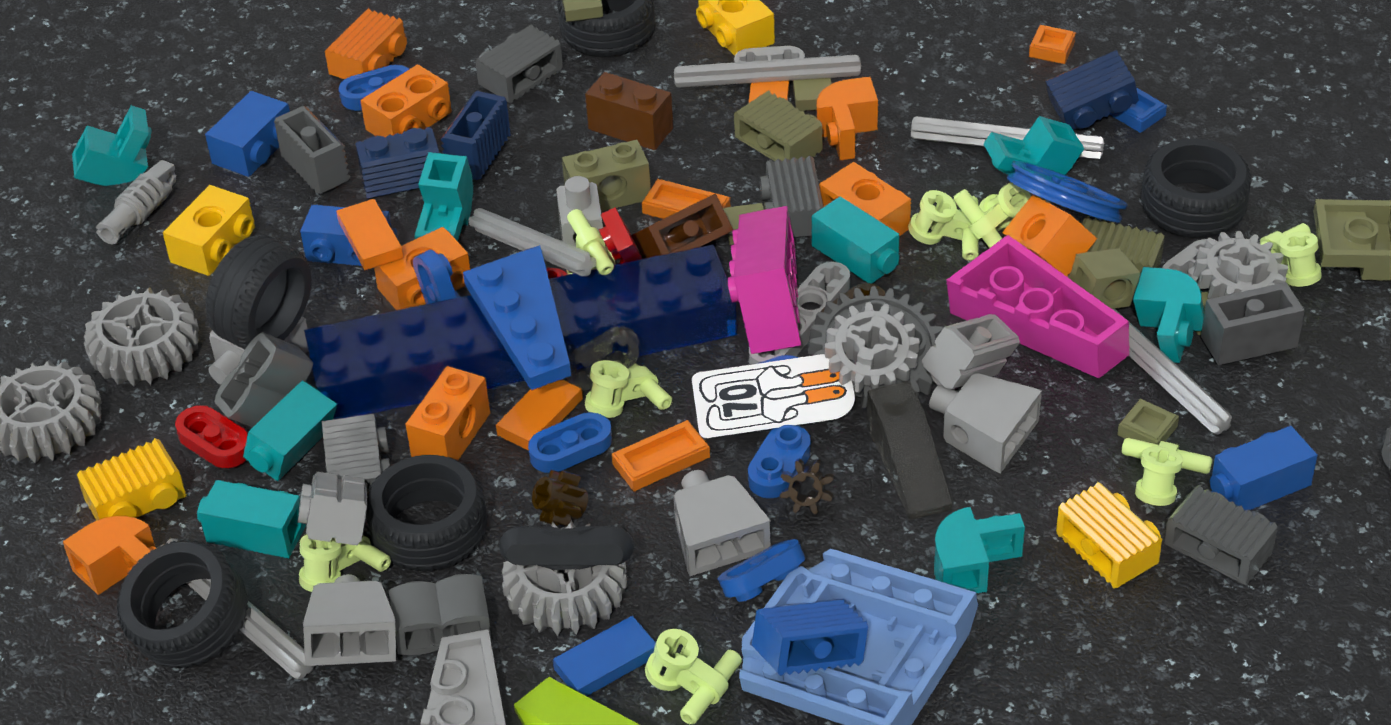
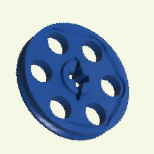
M1013 161L1012 166L1015 168V172L1008 174L1007 180L1016 186L1069 209L1103 220L1121 222L1120 210L1126 209L1128 204L1120 198L1053 170L1022 161Z

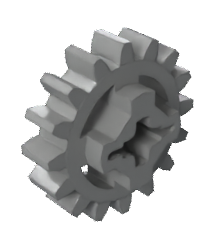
M1241 231L1236 232L1235 238H1230L1225 232H1221L1218 241L1209 237L1206 240L1205 247L1199 248L1193 275L1199 277L1198 286L1200 289H1210L1209 299L1217 298L1218 296H1226L1286 282L1288 265L1281 264L1284 255L1282 253H1271L1273 246L1271 242L1263 245L1257 243L1258 235L1256 234L1252 235L1250 239H1245Z
M866 302L865 311L860 313L854 306H850L849 318L846 319L843 316L837 315L835 317V328L827 329L826 342L828 343L825 344V358H829L830 373L840 371L839 383L841 385L848 383L850 380L854 381L855 392L857 393L863 389L864 385L870 386L873 395L878 394L879 385L885 384L890 391L895 390L896 378L907 382L909 380V368H916L918 354L916 353L919 352L920 341L919 338L914 337L915 325L913 323L903 325L904 313L902 311L894 316L889 315L888 304H884L880 311H874L871 302Z

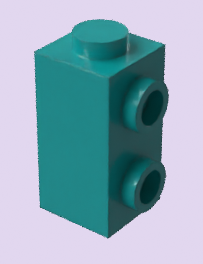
M841 196L812 215V246L834 261L847 266L852 273L867 283L872 284L884 274L892 272L899 265V233Z
M302 380L248 432L243 458L248 460L256 470L265 472L276 481H279L323 437L322 421L333 420L337 403Z
M216 480L208 496H204L201 499L197 510V519L202 525L206 542L284 558H290L306 527V524L298 523L300 496L285 491H272L251 487L243 483Z

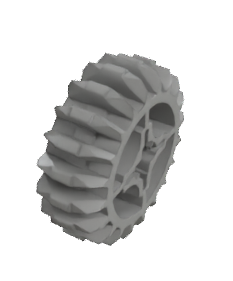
M148 288L144 293L138 294L133 289L131 295L125 297L117 294L116 301L113 303L102 302V310L92 312V320L85 324L84 346L91 365L102 374L104 379L113 378L117 385L122 384L126 380L133 387L143 380H146L151 385L152 380L157 377L167 380L168 372H181L182 364L192 361V354L198 349L199 327L193 310L188 303H184L179 295L170 296L166 289L157 294L151 288Z
M48 360L44 366H36L32 362L31 367L25 370L15 367V375L11 377L1 376L0 450L4 456L13 455L18 462L28 456L34 463L44 456H48L53 461L55 454L60 452L70 455L71 447L74 445L85 446V436L95 435L96 424L101 422L102 410L99 391H97L95 382L91 379L90 375H85L80 366L71 368L66 361L55 366L51 360Z
M572 520L566 528H575ZM553 522L551 526L558 528ZM508 561L503 562V594L507 598L512 614H519L523 625L534 622L539 633L547 627H552L557 636L563 628H571L577 635L579 627L584 624L595 629L597 617L609 620L612 608L620 607L622 594L625 593V588L627 587L626 562L618 565H597L580 570H552L537 565L520 566Z

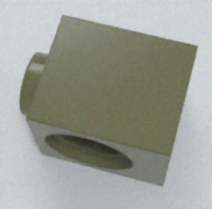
M1120 248L1076 254L1069 279L1111 309L1131 305L1139 282L1140 272Z

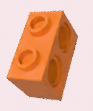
M418 64L360 100L365 130L375 136L387 137L389 134L394 136L396 133L402 134L404 131L406 132L412 128L425 130L452 113L448 83Z

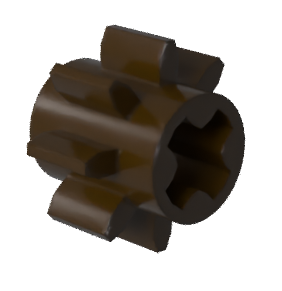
M798 458L795 461L797 471L794 474L783 471L780 476L789 483V488L784 489L779 496L780 498L791 497L795 502L793 506L794 513H797L801 506H810L811 511L817 514L819 510L817 501L820 498L831 501L833 498V494L824 489L825 484L833 481L834 474L823 476L819 471L821 460L819 459L814 462L812 467H804L803 461ZM809 476L815 480L813 487L818 492L811 490L807 496L802 495L799 492L801 485L795 482V480L803 482Z
M551 470L549 477L544 476L537 481L532 492V504L536 509L542 510L539 518L540 521L549 524L554 522L556 526L559 524L568 526L571 519L577 520L584 514L588 504V493L585 488L578 486L581 478L580 475L564 470L561 472Z

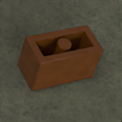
M604 72L585 93L589 130L627 142L638 140L640 146L656 150L673 129L671 92Z
M715 193L631 236L648 270L651 271L733 231V228Z

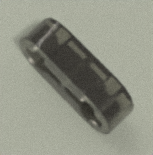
M617 326L575 349L568 357L571 376L566 377L567 381L581 388L582 391L592 389L593 382L590 379V375L585 371L577 373L578 363H582V365L587 367L597 361L609 360L618 362L627 369L632 367L639 357L640 340L637 334L632 329ZM617 341L620 346L628 344L627 354L624 355L620 350L610 354L613 349V343Z

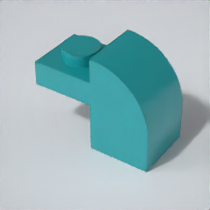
M131 105L116 134L86 126L72 153L74 178L101 186H110L132 182L140 174H143L148 167L146 147L149 144L152 133L151 127H148L146 110Z
M1041 116L1037 118L1023 140L991 132L983 143L992 158L994 167L1005 174L1015 172V168L1012 166L1013 161H1022L1065 175L1085 149L1069 124Z
M428 152L418 184L424 205L414 237L417 239L444 226L458 241L462 226H468L473 199L472 173L467 156Z
M1143 267L1133 298L1139 325L1159 327L1157 338L1160 350L1174 363H1180L1184 347H1189L1192 343L1193 330L1202 331L1205 310L1200 288L1192 277L1181 271Z
M966 507L948 515L941 522L936 532L935 579L976 593L987 592L989 562L1022 557L1025 525L1021 514L992 516L975 520L971 507Z

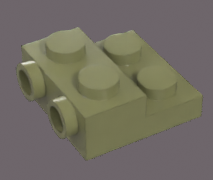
M1315 199L1313 213L1321 267L1360 268L1361 280H1391V200Z

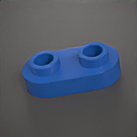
M389 65L344 79L339 85L342 105L350 110L362 111L361 99L403 74L409 68L402 65Z
M427 250L414 257V270L426 306L433 320L444 330L462 321L461 312L464 311V304L459 294L453 288L450 279L453 272L448 259L443 254H437L433 250Z
M589 412L544 429L533 435L529 441L530 462L535 469L544 473H550L551 470L559 472L605 452L612 443L611 424L605 416Z
M783 425L769 432L748 466V485L754 494L763 498L780 497L779 495L784 489L789 488V483L780 476L783 471L794 474L797 471L795 461L798 458L803 461L805 466L811 454L809 433L797 425Z
M797 539L786 540L770 546L726 570L718 577V581L725 597H736L738 602L746 601L759 595L763 591L761 586L773 579L776 581L784 580L788 573L797 569L805 560V555Z

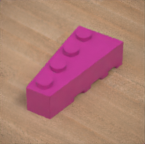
M782 206L740 214L738 229L732 231L734 245H731L732 261H729L731 277H728V287L732 302L739 301L751 354L800 346L801 335L797 324L800 323V315L796 297H798L796 248L788 207Z
M1009 235L947 279L951 314L965 320L995 314L1019 336V344L1094 377H1102L1129 356V321Z

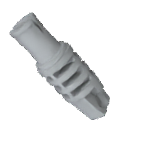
M160 160L147 172L140 174L117 197L113 211L96 226V229H98L96 232L104 242L116 244L132 225L142 224L168 197L172 191V186L176 182L174 164Z

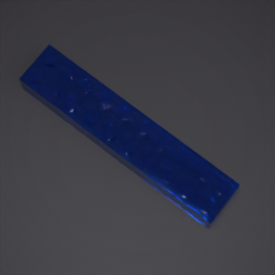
M714 245L616 264L612 272L607 275H601L597 269H593L588 276L572 273L549 279L571 371L591 367L598 361H615V358L622 353H626L630 358L737 335L736 302L731 300L728 279ZM472 295L304 330L310 360L313 362L312 370L316 388L319 392L337 403L333 420L419 404L447 366L485 377L487 389L525 381Z

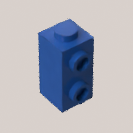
M311 205L300 231L305 257L308 261L362 266L338 222L336 211L346 207ZM382 211L391 227L389 211ZM391 227L396 238H398L396 228Z
M1292 426L1276 432H1268L1256 440L1238 447L1227 448L1220 454L1215 455L1210 486L1212 492L1222 494L1229 502L1233 501L1236 506L1241 505L1244 510H1251L1311 486L1317 454Z

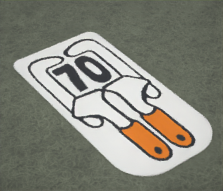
M825 354L698 372L692 377L699 433L704 438L779 428L783 425H800L838 419L846 415L854 404L855 394L852 380L841 385L839 383L840 371L830 373L829 358H825Z

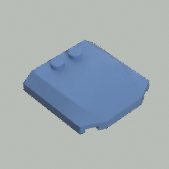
M829 549L822 553L824 561L809 570L800 566L788 573L764 608L844 599L845 604L848 603L849 608H853L854 612H858V616L862 617L863 621H867L868 624L863 663L859 666L854 663L851 667L846 664L842 669L838 665L834 669L829 666L825 671L822 668H819L816 672L811 669L808 673L804 670L799 674L794 671L791 675L785 672L780 676L752 646L754 621L742 638L743 664L739 674L742 690L843 725H912L970 634L978 607L976 592L834 549Z

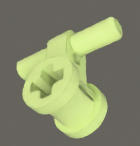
M1010 182L1000 189L998 195L991 194L984 198L979 206L966 189L957 193L954 196V201L971 224L968 227L976 238H982L990 248L1003 239L998 231L1008 226L1031 195L1028 191Z
M937 190L926 192L920 201V212L914 214L908 224L910 234L919 242L929 245L937 244L943 236L962 240V257L965 260L973 261L978 257L979 239L976 238L968 227L971 224L962 210L957 209L955 201L946 193ZM972 196L975 202L978 204V199L975 196Z
M572 210L567 215V220L577 235L576 247L589 252L590 256L596 259V267L591 268V274L588 276H580L566 270L572 287L579 294L587 291L589 285L604 280L607 283L616 281L618 279V271L615 260L607 246H605V242L598 229L590 226L581 210Z
M1301 223L1283 233L1275 231L1261 238V245L1267 242L1273 243L1271 253H1282L1284 255L1281 264L1288 265L1286 273V283L1288 285L1303 287L1312 285L1321 279V267L1316 263L1315 259L1318 239L1311 233L1308 225Z
M626 353L619 354L615 361H598L591 366L590 379L593 382L592 390L587 393L585 399V408L589 412L599 413L606 418L616 417L622 413L624 401L645 396L660 410L667 409L671 405L672 397L658 385V378L647 367L639 366Z
M1126 438L1124 439L1121 451L1123 455L1141 459L1144 472L1143 478L1136 484L1135 495L1141 501L1156 506H1166L1174 503L1177 494V488L1174 485L1175 473H1178L1181 468L1208 474L1213 462L1210 456L1179 450V445L1161 441L1158 445Z
M306 534L300 540V554L304 557V566L299 571V584L305 590L312 592L313 586L319 583H334L341 576L340 570L360 560L382 572L390 566L391 558L386 553L372 546L370 539L365 535H362V541L358 545L336 543L335 538H332L330 542L308 539Z
M668 629L659 635L654 646V653L650 655L646 663L645 674L648 681L658 689L674 691L682 686L693 695L680 711V716L685 723L696 724L708 706L716 704L727 691L729 686L727 681L742 663V658L738 652L727 650L715 667L712 668L697 658L699 648L692 635L681 629ZM682 644L683 648L679 654L676 651L679 645ZM663 666H665L667 669L664 676H661L660 672Z

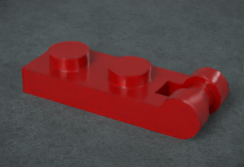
M616 207L600 214L605 227L599 229V232L614 260L620 258L621 261L618 265L623 275L632 274L643 268L645 263Z

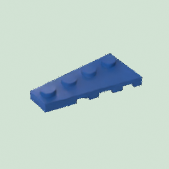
M540 245L463 272L465 286L531 390L571 376L570 362Z

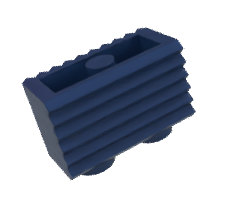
M1117 50L1045 81L1050 102L1062 123L1069 124L1073 130L1087 128L1096 119L1101 120L1103 116L1108 117L1110 113L1123 112L1139 101L1135 80Z
M475 91L440 139L443 142L441 146L444 148L442 151L444 154L467 156L472 179L474 180L482 179L481 175L485 174V170L488 169L491 160L495 159L494 156L498 155V151L501 150L504 141H508L507 137L511 136L506 98Z
M427 127L425 130L412 128L406 132L404 131L402 134L396 133L394 136L389 134L387 137L373 136L364 142L357 141L355 143L361 179L367 199L419 188L418 184L428 152L439 153L432 128Z

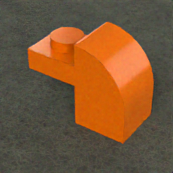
M871 77L838 81L827 86L819 94L816 109L817 119L822 123V137H827L829 146H836L839 160L855 159V133L878 130V98Z
M113 516L97 520L63 541L72 571L97 595L125 578L139 559H142L151 550L156 549L149 525L142 520L128 516Z

